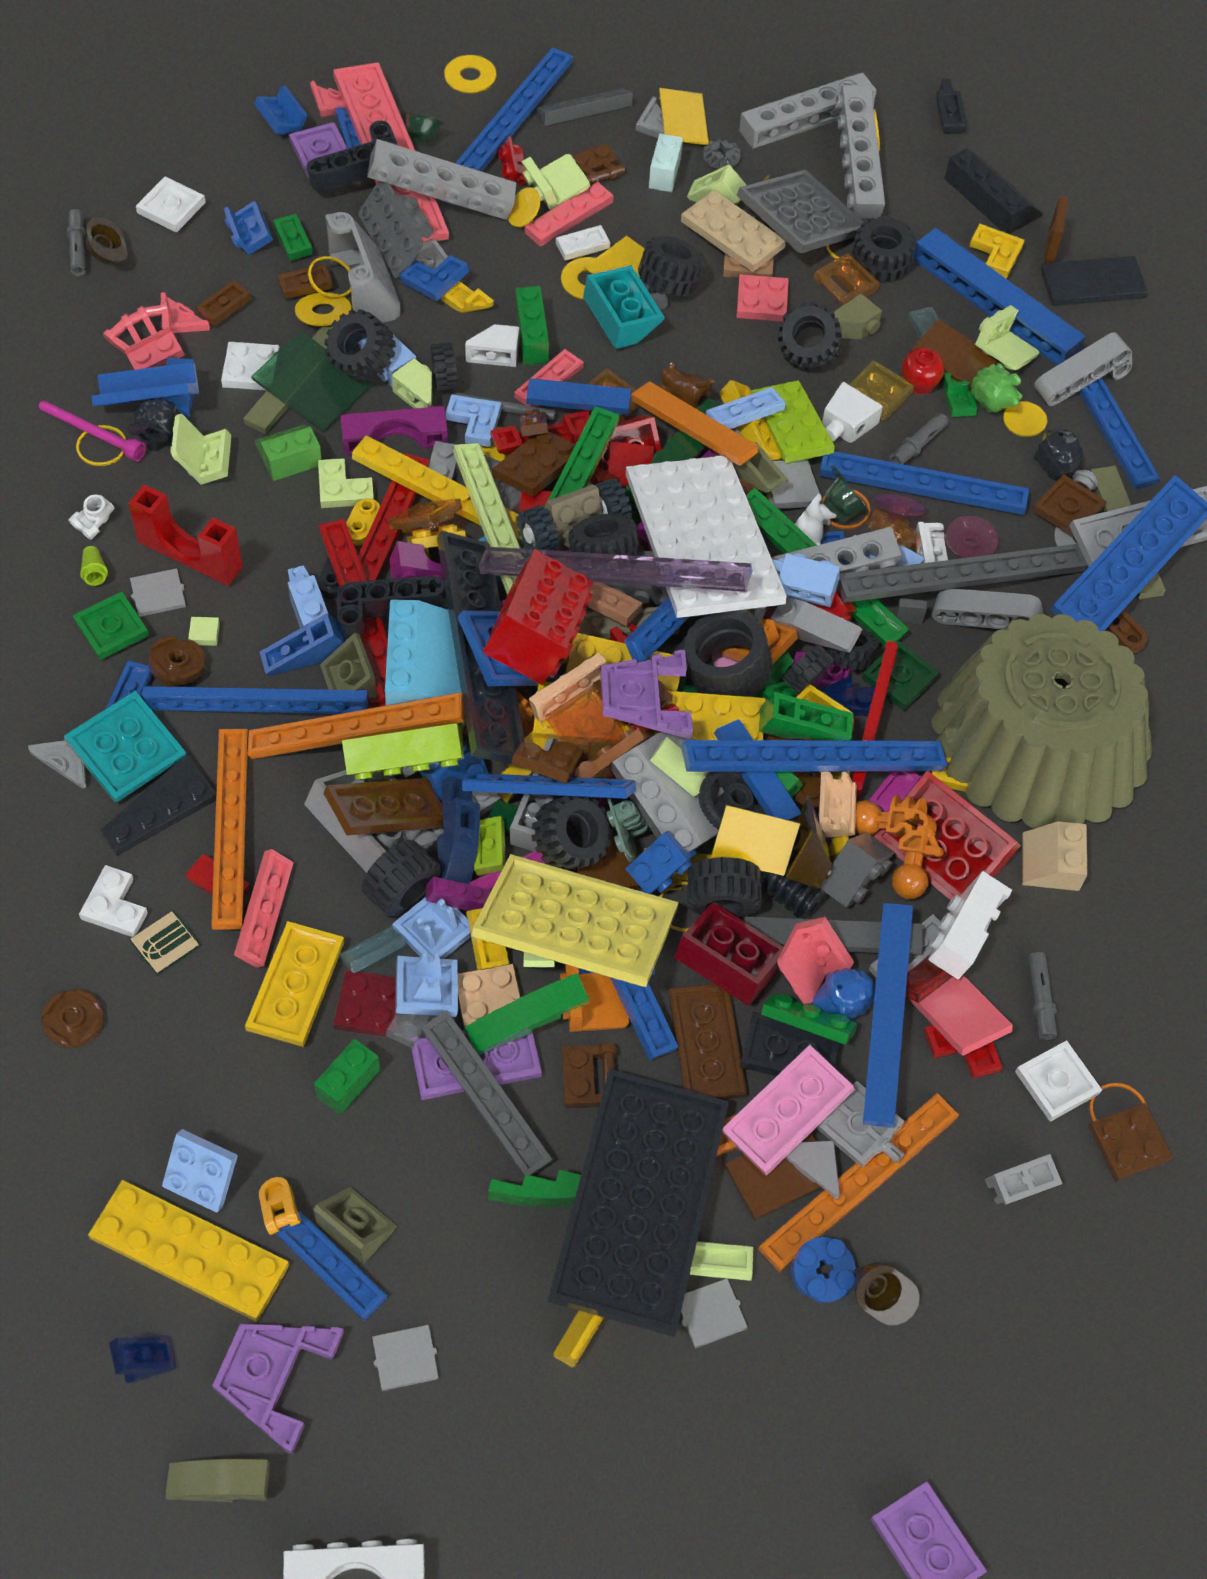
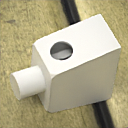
M843 382L826 406L822 423L832 442L838 437L847 442H854L879 423L883 406Z

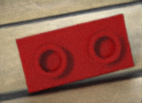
M508 137L506 143L500 147L498 155L502 164V177L516 182L518 185H524L526 180L523 172L526 170L522 163L524 161L523 150L517 144L512 145L511 137Z

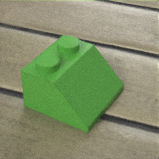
M303 424L255 440V444L273 481L319 467L318 460H321L320 445L310 426Z

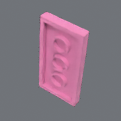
M809 1045L723 1127L722 1133L767 1176L854 1091V1086Z

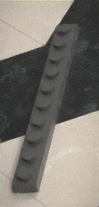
M1071 544L839 574L837 586L845 603L1082 572L1086 570L1088 565L1079 545Z

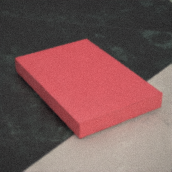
M949 974L909 993L911 1003L962 1056L1012 1032L1013 1025L964 975L957 979Z

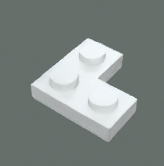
M105 865L79 913L81 920L131 937L137 935L148 912L145 907L123 900L134 880L132 874Z

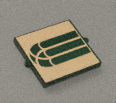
M173 910L129 939L139 952L141 961H146L157 976L201 947L200 943L190 932L189 925H184Z

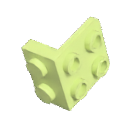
M570 154L562 156L540 170L531 157L522 161L526 170L523 172L526 182L529 186L533 185L534 189L539 192L541 201L545 202L549 210L572 199L590 187L588 179Z
M1010 305L1002 311L998 310L992 317L984 319L979 327L981 332L975 345L981 348L985 354L1001 361L1006 368L1018 370L1035 359L1039 351L1009 331L1019 311Z
M183 414L176 415L171 446V455L174 460L178 461L187 470L189 475L193 476L201 485L227 477L231 434L224 429L203 436Z

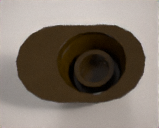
M96 217L87 223L85 245L88 252L100 262L105 260L112 262L125 261L128 257V251L120 228L105 218Z
M872 1263L862 1269L855 1268L854 1291L856 1301L864 1311L887 1325L902 1324L915 1314L919 1306L920 1295L917 1286L909 1278L895 1268L880 1263Z

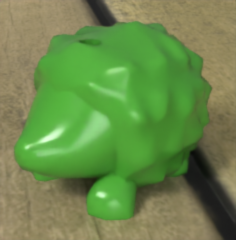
M992 364L978 371L971 383V393L974 395L975 401L979 402L980 406L986 409L988 413L999 412L1004 408L1019 405L1022 394L1014 385H1019L1021 380L1016 373L1010 374L1005 370L1002 364Z

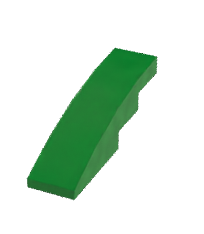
M575 973L483 1016L465 1026V1030L472 1047L479 1055L532 1034L533 1029L560 1019L561 1014L589 1004V998L578 973Z
M559 1170L557 1180L551 1181L525 1174L522 1186L491 1179L488 1200L519 1206L570 1207L573 1206L581 1175Z

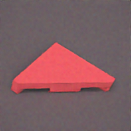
M315 81L310 82V88L321 117L335 115V108L338 107L346 109L339 91L331 88L327 90L317 86Z
M165 292L161 293V302L168 301L170 305L172 333L210 330L208 320H202L180 302L176 303L168 298Z

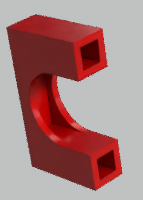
M144 484L129 501L128 504L138 543L226 586L230 585L243 568L236 528L212 518L197 536L198 539L186 533L175 522L170 512L166 494Z

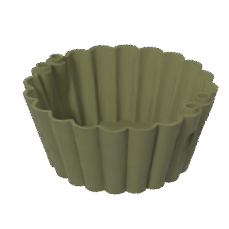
M1036 614L1028 621L1023 619L1013 620L1005 629L994 632L955 672L952 680L938 694L937 701L940 709L933 715L931 724L934 731L939 734L936 741L941 742L944 756L951 758L946 767L947 776L961 783H968L966 788L968 799L978 806H992L994 814L1003 821L1014 822L1022 819L1026 825L1033 829L1057 821L1084 824L1085 819L1097 823L1106 821L1112 814V807H1126L1132 802L1134 787L1143 785L1147 780V761L1152 755L1148 720V691L1145 688L1144 671L1140 666L1134 664L1133 652L1125 646L1118 645V638L1113 633L1099 631L1098 627L1088 620L1076 622L1072 617L1065 614L1056 615L1052 619L1044 614ZM1055 679H1064L1069 685L1063 688L1062 685L1056 683Z

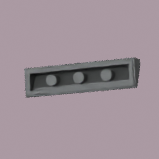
M621 88L537 107V111L544 125L547 126L632 106L633 94L628 89Z

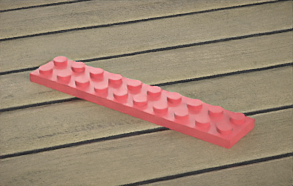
M379 62L334 69V80L360 144L371 142L370 125L373 122L382 120L390 124L398 146L415 151ZM390 184L395 194L409 195L415 198L422 213L428 218V223L433 229V233L429 239L421 237L424 242L431 239H436V241L449 239V231L434 197Z

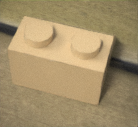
M1057 821L1023 832L1022 885L1080 891L1087 877L1086 824Z

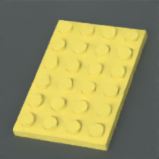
M510 854L473 926L472 937L646 987L677 912L679 902Z

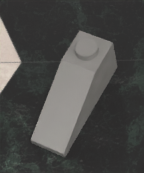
M786 597V604L777 606L771 617L774 623L796 629L799 640L849 653L862 631L860 626L805 601Z

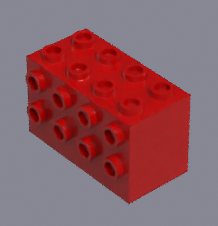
M534 549L512 584L482 653L543 685L548 676L553 678L561 665L559 661L562 658L566 659L573 647V644L570 642H573L580 629L577 625L583 620L586 614L585 608L593 596L589 592L593 581L586 578L583 574L566 567L558 560L552 559Z

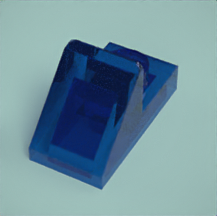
M847 676L820 691L851 711L853 716H868L875 687H853L852 676Z
M117 1337L109 1342L115 1374H124L126 1383L137 1382L176 1369L170 1337Z

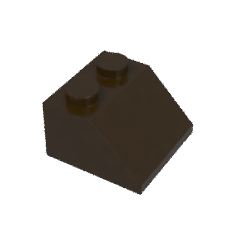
M806 800L800 810L802 814L794 821L800 823L786 868V877L819 889L823 880L829 878L833 864L830 862L829 846H827L826 836L819 823V818L812 802Z

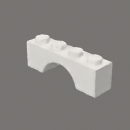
M414 1539L396 1541V1546H382L381 1541H366L362 1543V1547L348 1548L347 1543H330L327 1545V1549L313 1550V1545H295L292 1551H284V1579H333L338 1574L350 1569L369 1570L381 1579H425L423 1544H417V1540Z

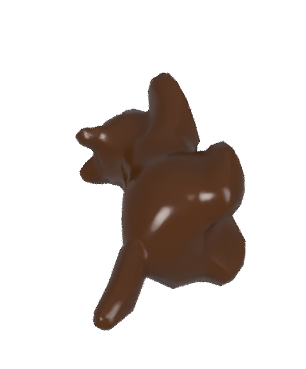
M670 362V365L663 369L660 374L662 384L657 386L696 408L700 398L710 396V386L714 384L715 380L714 378H704L696 374L682 373L678 371L674 362Z

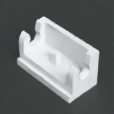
M918 522L914 540L917 554L925 558L923 563L948 560L944 532H938L944 530L941 523Z

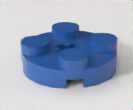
M817 1237L805 1242L797 1250L791 1264V1277L795 1287L802 1295H806L817 1303H830L845 1296L854 1286V1270L856 1267L853 1256L841 1240ZM819 1261L829 1265L831 1271L828 1273V1279H825L823 1274H817L816 1269L820 1267Z

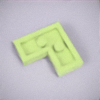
M344 458L318 460L321 508L355 506L361 499H374L372 478L346 479Z

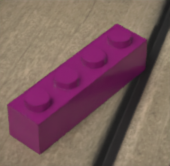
M433 876L426 885V901L437 903L442 898L446 906L470 911L482 909L492 890Z

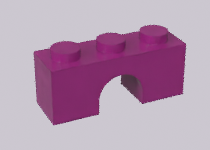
M397 541L389 559L392 579L438 576L443 579L441 563L433 562L426 556L424 545Z

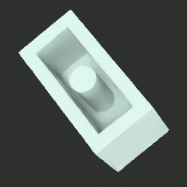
M659 134L650 167L649 188L668 192L673 191L681 160L683 137Z

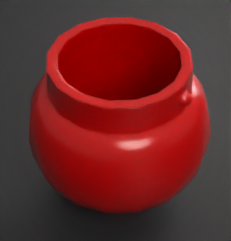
M917 348L909 352L901 365L904 385L908 390L916 394L931 392L941 381L944 373V363L940 355L928 348Z

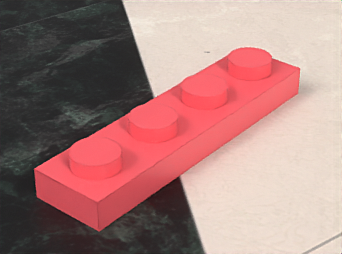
M597 182L587 190L525 226V234L541 247L613 203L614 195Z
M273 849L264 851L234 956L255 968L262 967L265 964L294 863Z

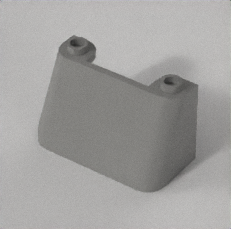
M337 212L325 215L329 256L340 259L351 269L348 273V278L351 286L353 310L357 312L360 309L370 312L382 323L397 319L401 313L400 301L379 247L348 213ZM331 260L332 266H337L338 262Z

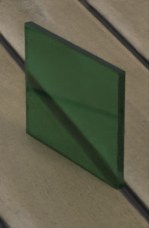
M301 330L251 376L253 381L323 433L340 415L349 410L350 406L372 385L368 380L365 382L352 380L329 362V357L325 354V348Z

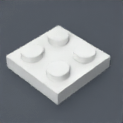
M164 177L136 205V210L138 214L177 233L206 202L204 195Z
M228 342L221 379L222 387L268 390L276 378L280 355L279 345Z
M1067 1040L1022 1064L1015 1071L1050 1122L1096 1097L1102 1091Z

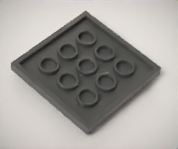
M806 170L740 187L737 196L747 207L751 208L760 216L762 221L772 227L779 236L784 238L799 253L856 236L858 228H861V224L864 223Z

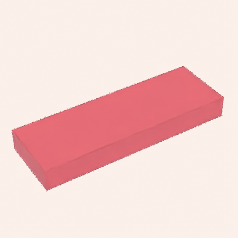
M564 349L531 378L567 382L583 369L584 362ZM528 380L514 392V398L524 405L539 407L540 405L526 404Z

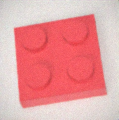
M740 274L736 318L784 322L783 316L787 313L788 278Z

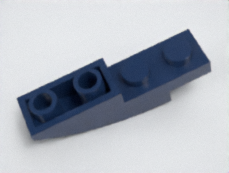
M447 776L442 780L444 833L437 837L438 864L441 868L439 878L469 885L478 849L480 804L473 802L472 791H462L463 780Z

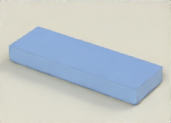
M771 387L706 410V415L732 429L785 410L786 403Z

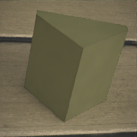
M354 633L320 664L329 690H367L369 698H376V683L359 633Z
M351 1187L322 1201L314 1208L317 1225L363 1264L397 1227V1225Z

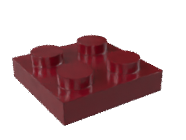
M346 970L333 1023L334 1029L394 1038L399 1013H395L396 977Z

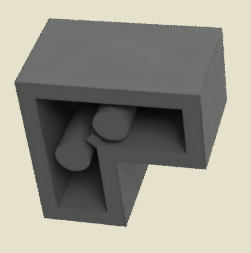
M867 832L851 838L834 861L829 878L824 879L819 888L845 907L854 903L859 904L868 893V889L865 887L871 879L874 881L879 875L884 876L893 863L890 859L894 851Z

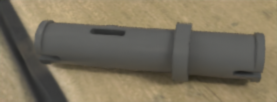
M73 209L68 213L69 227L66 231L70 248V270L73 275L82 276L85 274L84 240L86 238V229L84 228L82 211Z
M942 413L935 414L912 437H907L902 441V446L889 456V461L904 464L911 457H916L921 452V448L948 425L947 417Z
M1034 952L1028 957L1035 1003L1032 1010L1033 1015L1037 1018L1039 1039L1051 1041L1057 1038L1054 1016L1057 1013L1056 1004L1052 1001L1046 954Z

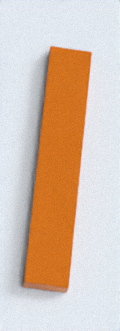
M650 381L631 393L633 402L739 466L758 453V445Z

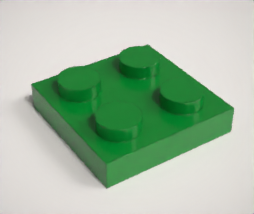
M123 592L73 615L74 622L99 660L149 636L147 628Z

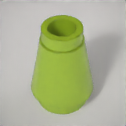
M95 546L84 548L80 572L81 578L91 586L102 584L108 575L105 563L98 548Z

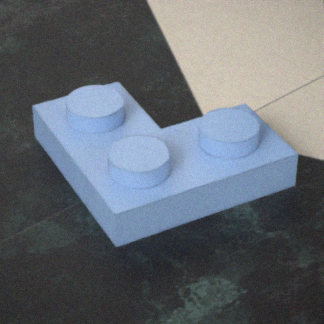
M451 395L446 410V420L468 424L465 443H479L480 446L491 447L493 439L490 435V430H495L497 427L502 403Z

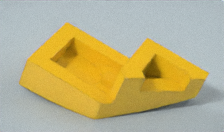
M460 281L443 295L441 299L460 313L490 308L494 304V300L480 289L473 292Z

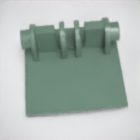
M607 799L610 806L607 816L613 828L616 827L618 833L614 837L616 845L621 853H625L628 862L632 863L639 857L633 837L645 833L648 829V824L633 802L623 801L615 805L611 799Z

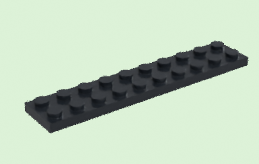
M441 531L437 536V543L445 583L461 693L463 694L471 756L511 764L515 751L522 742L525 743L515 686H487L458 620V616L462 611H501L490 543Z

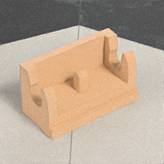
M829 771L821 772L819 823L827 838L855 835L857 785L855 782L852 783L850 776L846 772H842L841 779H834Z

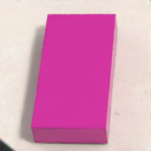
M892 771L869 801L875 802L882 812H889L893 797L899 795L901 801H903L922 777L913 771Z

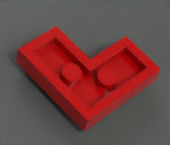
M933 1025L925 1027L923 1033L933 1059L959 1053ZM993 1041L963 1055L972 1079L1001 1072L1003 1068Z

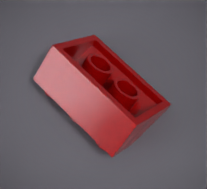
M648 415L619 422L610 439L612 442L654 446L653 457L658 450L661 451L655 417ZM582 432L573 434L575 445ZM609 443L590 479L592 485L607 480L608 466H606L605 462L608 461Z

